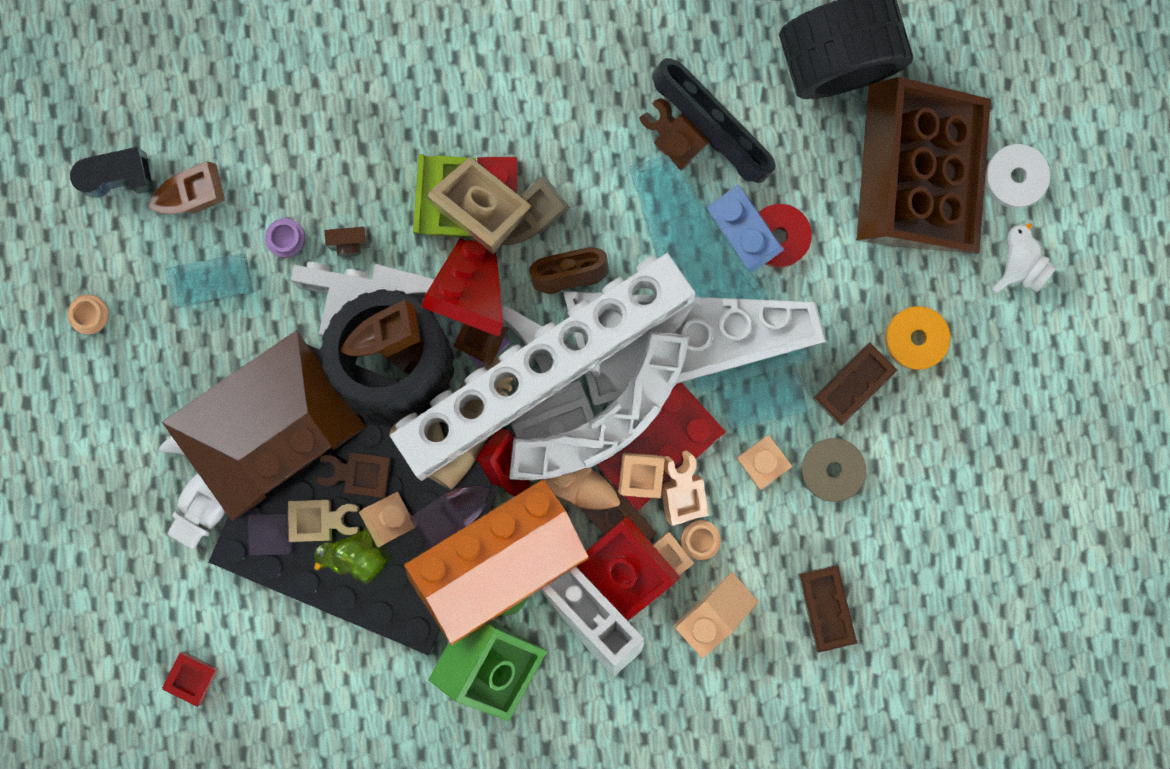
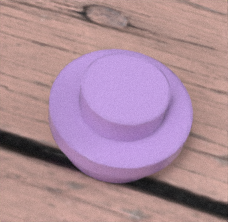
M282 218L270 224L265 234V242L268 249L274 255L281 258H290L297 255L303 249L305 233L296 221Z

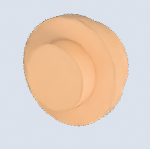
M82 295L77 297L69 306V323L80 333L95 334L101 331L108 322L109 311L107 305L99 297Z
M697 520L684 528L681 535V545L691 558L706 560L718 552L721 545V536L716 526L705 520Z

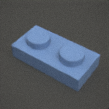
M739 184L707 207L751 273L784 250Z

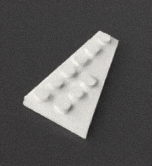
M563 291L568 311L583 300H588L591 303L604 295L603 293ZM633 294V298L641 305H648L656 299V295ZM695 297L694 302L691 303L693 305L691 311L675 333L690 336L686 358L676 384L827 342L816 303ZM607 310L599 317V322L608 328L616 327L622 321L621 315L614 310ZM575 332L578 348L582 349L586 346L588 339L584 334ZM602 369L600 378L586 375L594 406L615 401L621 394Z

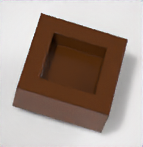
M365 227L324 230L325 245L331 251L337 250V256H357L361 254V248H370L369 231Z
M463 323L454 347L483 363L492 364L508 328L503 325L498 337Z

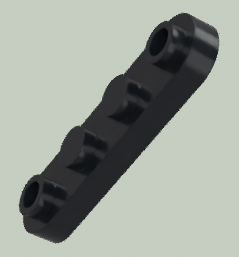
M671 58L663 59L652 72V79L656 90L662 96L667 97L710 141L713 149L722 153L730 161L743 179L756 183L764 182L776 167L772 155L683 64Z

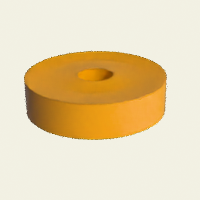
M914 306L904 309L891 319L885 332V345L891 358L900 366L911 370H923L936 365L944 358L950 346V330L946 321L939 313L927 307ZM914 331H919L924 336V342L920 346L915 345L911 340V335Z

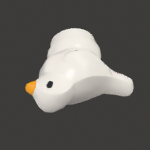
M1031 223L1014 226L1009 231L1007 237L1009 249L1006 269L1003 277L992 288L995 293L1000 292L1010 284L1022 282L1024 288L1028 289L1029 287L1037 293L1057 268L1049 262L1050 259L1048 257L1042 256L1041 245L1032 237Z

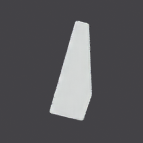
M689 304L650 331L676 333L693 305ZM647 333L600 363L601 369L619 393L625 389L638 367L645 348Z

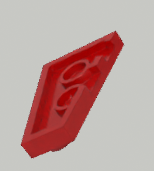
M459 238L426 292L422 308L499 337L503 327L497 253L492 254L477 241H467Z

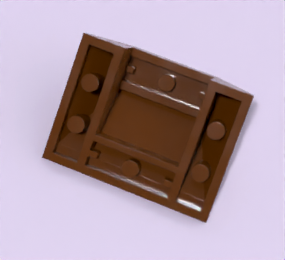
M297 330L162 421V424L231 521H234L266 498V493L332 448L334 451L366 428L360 417L348 407L329 383L330 380L325 375L321 363Z

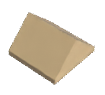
M471 157L451 172L428 194L429 201L434 208L492 254L498 250L531 208L528 202Z

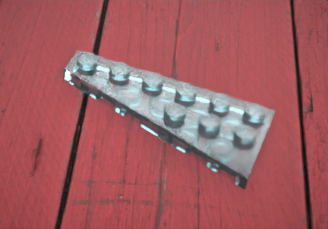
M668 155L630 166V172L657 258H660L666 253L669 254L694 290L695 297L769 300L763 288L744 265L732 245L728 243L719 230V226L712 216H709L695 196V192ZM803 348L695 378L693 382L698 394L812 360L806 349Z

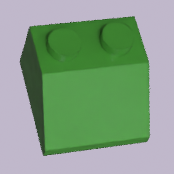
M491 620L452 646L448 643L428 681L455 702L509 721L547 650Z

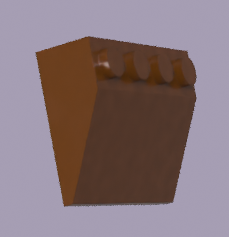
M902 77L868 85L856 241L892 247L979 254L991 99Z

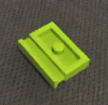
M418 154L413 224L414 235L471 238L470 235L434 208L428 198L429 192L469 157L425 156Z

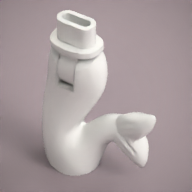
M172 437L164 441L159 447L160 452L185 455ZM196 474L184 487L177 502V508L180 511H174L172 514L175 521L167 534L187 547L195 549L202 536H209L211 529L225 515L226 512L199 474Z

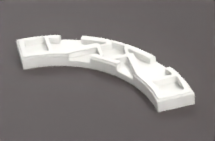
M648 331L645 348L633 377L621 394L604 411L586 423L559 434L533 438L514 437L509 479L536 480L559 477L583 468L592 467L629 445L659 414L661 407L676 385L686 358L690 336Z

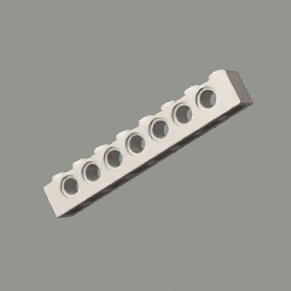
M666 253L660 258H657L656 255L648 257L635 268L636 274L625 281L622 277L613 280L601 290L604 295L589 303L588 300H583L567 312L569 318L560 324L555 325L554 322H550L541 327L533 334L535 340L523 348L520 345H515L499 356L501 362L487 371L485 367H482L471 373L464 380L466 385L458 391L452 393L451 390H447L436 396L430 402L432 408L419 416L416 413H412L401 419L395 425L397 431L392 433L390 437L416 477L423 481L694 302V290L669 254ZM648 288L655 293L656 299L651 304L641 305L634 300L633 294L638 289ZM607 310H614L621 315L622 321L616 327L608 328L599 322L600 315ZM579 332L587 337L588 342L586 346L576 351L567 348L565 345L566 338L572 333ZM538 355H547L553 359V366L545 373H536L531 369L532 360ZM506 377L515 378L519 382L517 391L510 396H502L496 390L499 381ZM470 400H480L484 404L482 414L476 419H467L462 414L464 405ZM437 422L448 424L449 432L443 441L432 442L429 440L428 431L433 424Z

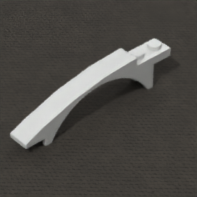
M307 262L306 267L294 265L291 275V281L297 288L328 294L319 330L321 337H323L325 329L328 328L333 315L337 314L345 303L354 300L360 294L371 293L380 289H386V291L399 290L424 301L425 294L434 281L432 278L375 264L372 279H368L369 274L359 270L346 269L345 274L330 272L331 267L316 262ZM502 305L503 324L511 329L525 345L534 341L533 334L543 326ZM565 340L567 348L575 351L581 350L568 340ZM547 355L535 357L542 373L552 368L553 359ZM598 364L584 375L600 378L601 364Z

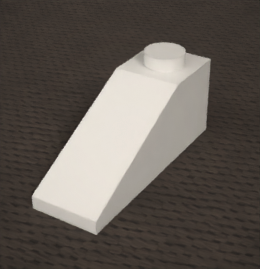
M577 567L540 589L585 647L613 677L643 651L644 638Z

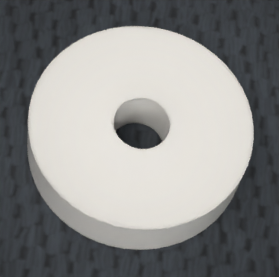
M1013 144L999 150L990 159L985 171V184L988 192L995 201L1009 208H1023L1035 203L1045 194L1050 183V168L1045 157L1035 148L1024 144ZM1013 170H1019L1023 173L1024 179L1022 183L1013 181L1011 178Z

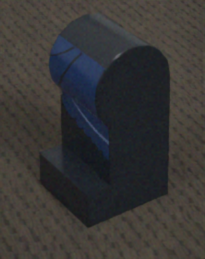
M138 146L83 158L77 161L70 171L72 185L78 191L92 198L102 197L110 189L128 185L130 189L138 194L154 191L147 154Z

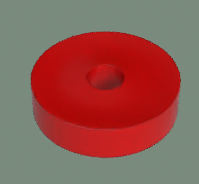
M774 204L762 209L759 213L771 231L781 229L787 236L786 241L780 243L784 250L765 263V265L774 268H784L797 263L807 253L811 244L812 231L808 219L800 210L787 204Z

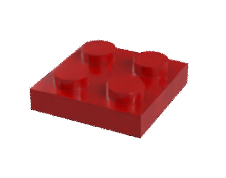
M628 516L586 551L588 559L576 566L627 621L681 578Z

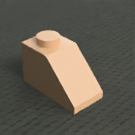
M731 572L681 616L673 626L703 659L736 629L759 601L736 575Z

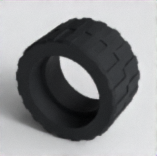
M835 0L790 20L781 28L779 33L796 96L807 100L831 97L877 83L907 68L914 58L897 0Z
M380 289L375 292L360 294L354 300L348 301L330 319V324L325 329L322 337V347H320L323 371L330 380L329 383L356 415H361L364 420L371 423H381L384 426L397 424L401 419L412 413H416L419 416L432 408L430 402L439 394L449 390L451 378L454 376L453 350L440 323L432 311L422 308L423 303L419 298L414 295H407L404 291ZM403 300L410 302L415 306L419 335L424 342L423 353L418 365L409 376L391 386L368 387L360 384L355 378V365L358 357L341 353V347L344 342L369 317Z

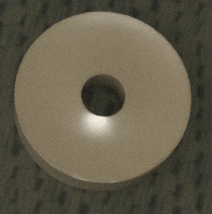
M839 438L824 439L812 445L805 453L801 464V476L806 488L815 497L824 501L839 502L851 498L860 490L866 476V464L861 452L852 443ZM832 462L837 463L840 467V474L835 478L830 477L826 471L827 466Z

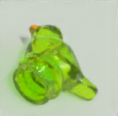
M366 527L362 532L338 542L319 545L314 553V569L330 568L339 574L351 573L355 580L359 579L364 584H368L380 572L387 559L380 554L381 551L378 548L372 546L373 538Z

